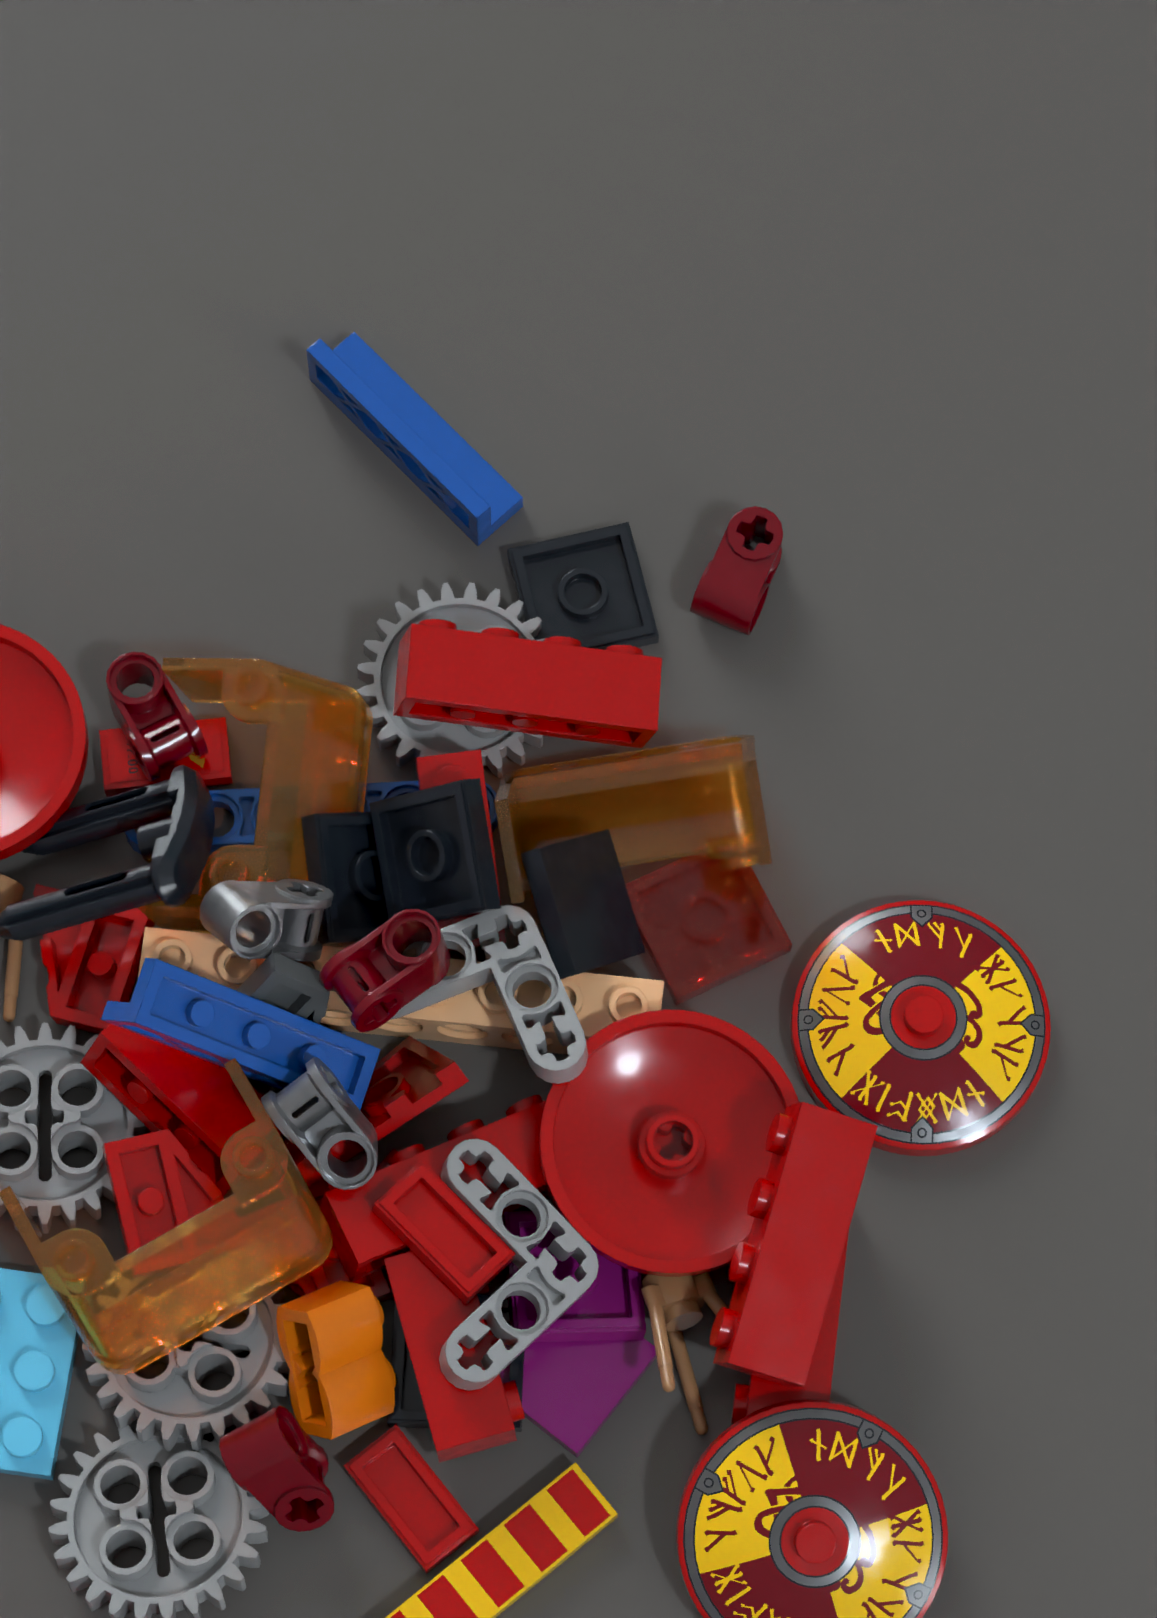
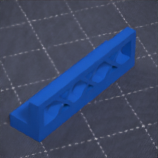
M355 332L350 334L333 350L320 338L306 350L310 381L477 546L523 507V497Z
M145 958L130 1002L107 1001L101 1017L103 1021L279 1090H283L307 1071L306 1063L312 1058L317 1057L338 1078L349 1098L359 1110H361L381 1050L154 958Z

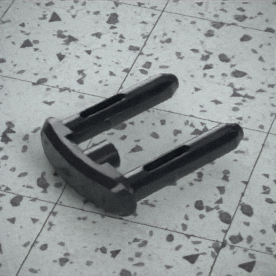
M181 765L173 769L168 780L67 809L49 832L34 844L22 850V852L44 856L138 828V847L145 861L150 864L10 904L0 913V938L23 941L158 901H163L166 906L171 908L185 904L191 897L206 865L213 843L215 828L213 800L199 773L185 765Z

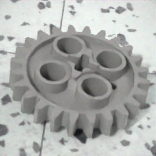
M469 582L463 598H455L448 583H443L441 600L434 602L423 589L417 590V609L412 611L408 606L398 601L395 603V615L398 621L396 625L380 618L376 622L377 633L384 642L376 640H365L364 655L373 662L358 664V679L369 684L357 690L358 701L360 705L374 706L364 714L366 728L384 726L377 735V746L382 750L398 744L395 757L396 765L399 767L408 763L413 757L481 749L483 766L487 765L490 771L497 778L502 777V758L508 756L512 761L522 766L525 763V751L522 743L525 742L531 746L541 748L544 736L393 716L399 642L411 623L418 624L426 619L451 621L457 625V630L479 633L487 628H507L518 632L519 638L535 640L534 638L538 635L539 631H542V620L536 617L521 623L523 602L518 600L506 610L500 608V589L497 588L489 594L485 601L477 600L475 583Z
M42 1023L38 1040L29 1041L21 1026L15 1027V1045L6 1047L0 1040V1092L14 1087L23 1089L30 1095L25 1102L18 1106L9 1107L0 1104V1154L5 1150L17 1149L29 1156L27 1162L19 1168L6 1169L0 1166V1217L7 1209L13 1211L14 1225L17 1231H21L29 1216H38L42 1233L48 1234L53 1216L62 1215L69 1229L74 1230L77 1223L76 1211L82 1208L96 1220L100 1219L101 1206L99 1199L105 1196L115 1202L102 1149L103 1144L151 1133L124 1104L80 1063L98 1035L95 1034L84 1046L78 1045L76 1029L72 1025L67 1028L61 1040L52 1039L48 1023ZM43 1074H48L52 1077V1176L48 1181H41L39 1179V1079ZM78 1086L86 1087L95 1094L90 1102L79 1106L70 1105L61 1098L67 1090ZM75 1148L87 1149L95 1155L92 1163L81 1168L69 1167L62 1162L61 1158L66 1152Z
M244 1250L233 1252L227 1260L221 1259V1255L138 1274L131 1279L115 1271L111 1274L117 1294L116 1296L107 1293H97L95 1295L98 1310L104 1316L86 1317L85 1325L88 1334L96 1339L83 1343L82 1350L85 1360L95 1363L86 1369L90 1386H102L96 1394L100 1407L103 1410L118 1405L113 1414L117 1427L122 1429L138 1419L136 1432L140 1442L145 1443L156 1430H159L162 1433L165 1450H172L179 1435H188L192 1450L199 1452L203 1434L212 1433L219 1444L221 1437L227 1434V1427L235 1425L239 1428L250 1422L249 1414L253 1411L262 1415L272 1410V1404L267 1396L268 1393L282 1397L288 1396V1382L279 1373H290V1369L281 1350L276 1323L277 1308L285 1304L281 1303L286 1296L284 1284L279 1280L265 1285L268 1271L263 1261L246 1271ZM165 1300H176L183 1304L176 1314L169 1317H159L151 1313L158 1303ZM230 1311H239L248 1316L241 1326L233 1329H225L216 1324L223 1314ZM139 1331L148 1332L150 1334L142 1336L137 1339L134 1337L135 1334ZM192 1338L202 1339L203 1342L194 1343L191 1351L181 1350V1348L190 1346ZM244 1351L250 1352L246 1358H239L234 1355ZM159 1360L168 1365L160 1376L152 1379H144L136 1375L138 1368L149 1361ZM215 1372H224L233 1377L230 1384L218 1391H209L200 1386L203 1379Z
M129 1425L122 1429L118 1427L120 1439L113 1443L99 1432L94 1434L98 1454L93 1458L85 1453L76 1451L73 1457L81 1474L79 1476L60 1474L58 1477L61 1489L70 1498H57L50 1501L53 1516L63 1521L48 1527L52 1543L65 1545L54 1553V1557L59 1569L73 1568L66 1577L72 1593L89 1587L85 1601L88 1609L92 1612L109 1600L110 1618H124L129 1610L134 1611L135 1618H151L152 1614H161L162 1618H176V1612L185 1610L190 1618H201L199 1604L206 1600L219 1610H224L226 1605L221 1589L225 1585L242 1592L247 1588L239 1567L259 1568L261 1565L259 1553L249 1544L268 1542L267 1527L255 1520L268 1516L269 1511L249 1491H245L234 1481L221 1457L219 1444L215 1439L211 1442L208 1441L209 1433L203 1434L199 1452L192 1450L188 1435H179L172 1450H165L162 1433L159 1430H156L145 1443L139 1441L137 1433H134ZM153 1466L161 1468V1492L167 1513L164 1525L169 1550L170 1573L166 1577L158 1575L157 1544L151 1527L154 1525L155 1518L150 1492L149 1469ZM188 1475H199L207 1480L201 1490L191 1495H182L173 1490L176 1483ZM126 1483L140 1488L137 1495L131 1501L123 1504L112 1503L106 1499L109 1492L117 1485ZM195 1538H204L213 1543L210 1552L198 1559H187L179 1554L182 1546ZM138 1547L146 1552L142 1561L136 1566L119 1568L112 1564L115 1555L124 1548Z

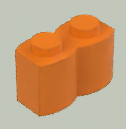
M340 1280L278 1306L276 1315L277 1333L282 1353L290 1369L289 1393L296 1420L307 1434L332 1440L394 1412L396 1376L391 1363L385 1358L381 1350L384 1313L379 1300L369 1286Z

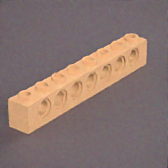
M145 927L138 977L145 958H154L237 990L266 959L250 960L241 958L214 935L209 933ZM323 946L320 959L309 962H297L321 971L328 960L344 949V947ZM450 959V967L446 976L458 973L465 965L466 960ZM585 972L561 979L582 1026L586 1040L599 1030L618 1020L639 1013L661 1010L664 988V981ZM530 980L517 988L514 998L524 1007H539L546 1003L552 990L542 981ZM493 981L403 1017L389 1020L382 1026L369 1032H359L351 1023L350 1016L352 1012L335 991H330L326 1015L321 1019L322 1026L337 1031L404 1038L411 1036L414 1039L523 1050ZM553 1021L542 1026L546 1037L548 1053L568 1055V1046L560 1044L554 1031Z

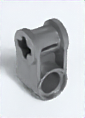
M282 879L277 882L228 880L218 883L204 896L200 906V920L206 930L241 958L250 960L267 959L274 951L295 961H316L320 959L323 948L322 944L317 941L323 911L331 907L334 894L330 889L322 885L298 879Z
M314 1057L306 1063L307 1071L279 1093L270 1090L261 1097V1101L265 1111L276 1127L288 1140L296 1144L325 1181L333 1187L343 1190L356 1189L366 1184L375 1173L378 1159L377 1132L372 1123L369 1122L349 1098L346 1090L334 1073L324 1062ZM341 1140H352L363 1146L366 1152L356 1161L344 1162L334 1157L330 1149Z

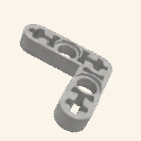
M505 905L501 906L500 909L483 912L442 928L441 932L447 948L462 953L466 958L465 965L458 973L445 976L438 984L430 987L406 1004L390 1020L403 1017L493 981L534 1073L544 1081L556 1084L570 1082L579 1076L586 1067L588 1059L585 1034L539 929L529 912L518 906ZM509 928L514 936H518L519 946L507 949L503 942H499L498 932ZM479 938L481 950L484 949L486 961L477 963L474 945L471 940ZM424 941L415 942L409 945L402 955L417 957L429 948L430 943ZM530 980L542 981L552 990L551 995L546 1003L539 1007H524L514 998L515 991L521 984ZM553 1021L554 1031L560 1044L568 1046V1057L561 1061H557L552 1053H547L546 1037L542 1026Z
M480 1139L464 1140L453 1148L443 1163L441 1180L516 1253L512 1262L519 1270L452 1332L441 1348L439 1362L443 1375L455 1387L468 1391L481 1389L493 1381L584 1295L596 1279L599 1268L597 1254L591 1245L498 1148L488 1141ZM461 1159L468 1165H473L479 1160L486 1166L487 1169L482 1179L494 1193L501 1183H504L509 1188L508 1191L501 1194L491 1210L483 1203L492 1192L477 1179L467 1184L460 1178L459 1175L464 1169ZM512 1204L528 1207L536 1217V1232L525 1237L511 1234L503 1225V1209ZM548 1231L556 1238L547 1248L562 1262L570 1256L578 1262L579 1266L574 1275L579 1282L571 1276L565 1277L562 1281L555 1278L552 1272L558 1263L545 1248L537 1259L529 1252L538 1246ZM518 1295L531 1301L537 1313L535 1325L529 1329L522 1330L510 1326L502 1315L503 1300L510 1296ZM485 1319L488 1326L482 1324L480 1320ZM491 1330L499 1340L489 1348L481 1360L486 1370L483 1371L476 1364L470 1366L467 1370L464 1369L458 1362L463 1354L459 1343L468 1349L473 1348ZM503 1343L511 1346L512 1348L510 1350H506Z

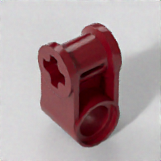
M753 506L740 510L732 517L713 560L708 563L699 581L691 603V613L749 636L763 609L771 581L780 564L782 555V524L773 512L766 508ZM755 536L765 540V543H759L754 551L744 547V543L750 544Z
M129 652L120 655L111 663L106 676L110 706L114 717L126 736L139 767L150 782L160 778V770L192 754L199 758L208 754L206 742L193 715L187 706L180 701L161 665L154 657L144 652ZM137 683L146 684L152 688L145 696L131 698L122 694L127 687Z
M406 909L394 914L387 922L363 939L342 949L330 958L320 971L319 982L327 991H335L352 1012L350 1016L351 1023L359 1032H369L385 1024L402 1007L430 987L438 984L446 976L450 967V953L436 919L426 911ZM424 941L430 943L429 948L417 957L402 955L403 951L415 942Z
M277 1406L221 1437L219 1440L220 1453L231 1477L242 1489L249 1491L276 1518L281 1526L297 1532L311 1531L323 1526L331 1519L334 1513V1497L324 1482V1478L328 1473V1456L325 1450L301 1428L296 1418L284 1406Z

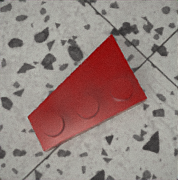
M408 1036L376 1063L360 1111L372 1123L377 1132V1139L380 1140L469 1082V1080L455 1061ZM287 1138L261 1160L273 1178L295 1194L310 1185L324 1180L296 1144ZM341 1140L330 1149L334 1157L344 1162L365 1150L358 1142L352 1140Z

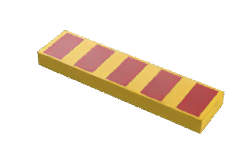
M575 1462L385 1618H496L618 1518V1513Z

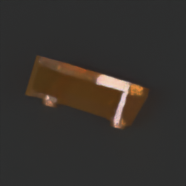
M163 658L162 671L192 702L223 703L225 708L237 720L247 724H267L254 845H227L214 851L208 857L200 876L198 894H192L185 904L171 908L166 906L163 901H158L137 907L159 928L211 934L203 927L200 920V906L208 891L223 881L277 882L282 879L308 881L301 817L314 813L364 812L373 716L368 703L354 688L263 659Z
M731 735L522 768L502 775L494 800L511 904L525 902L527 890H530L521 853L606 829L610 831L620 867L706 853L710 859H721V865L724 869L742 868L757 863L759 865L772 864L771 843L754 735Z
M236 1058L225 1063L224 1066L255 1122L234 1133L222 1149L221 1169L234 1194L121 1259L114 1261L101 1238L86 1229H67L45 1241L30 1211L14 1190L9 1186L0 1191V1197L40 1271L90 1354L102 1368L111 1373L124 1375L139 1371L323 1264L330 1254L333 1242L331 1228Z

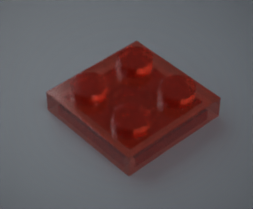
M735 834L625 884L641 939L675 1005L683 1003L791 952L792 943Z

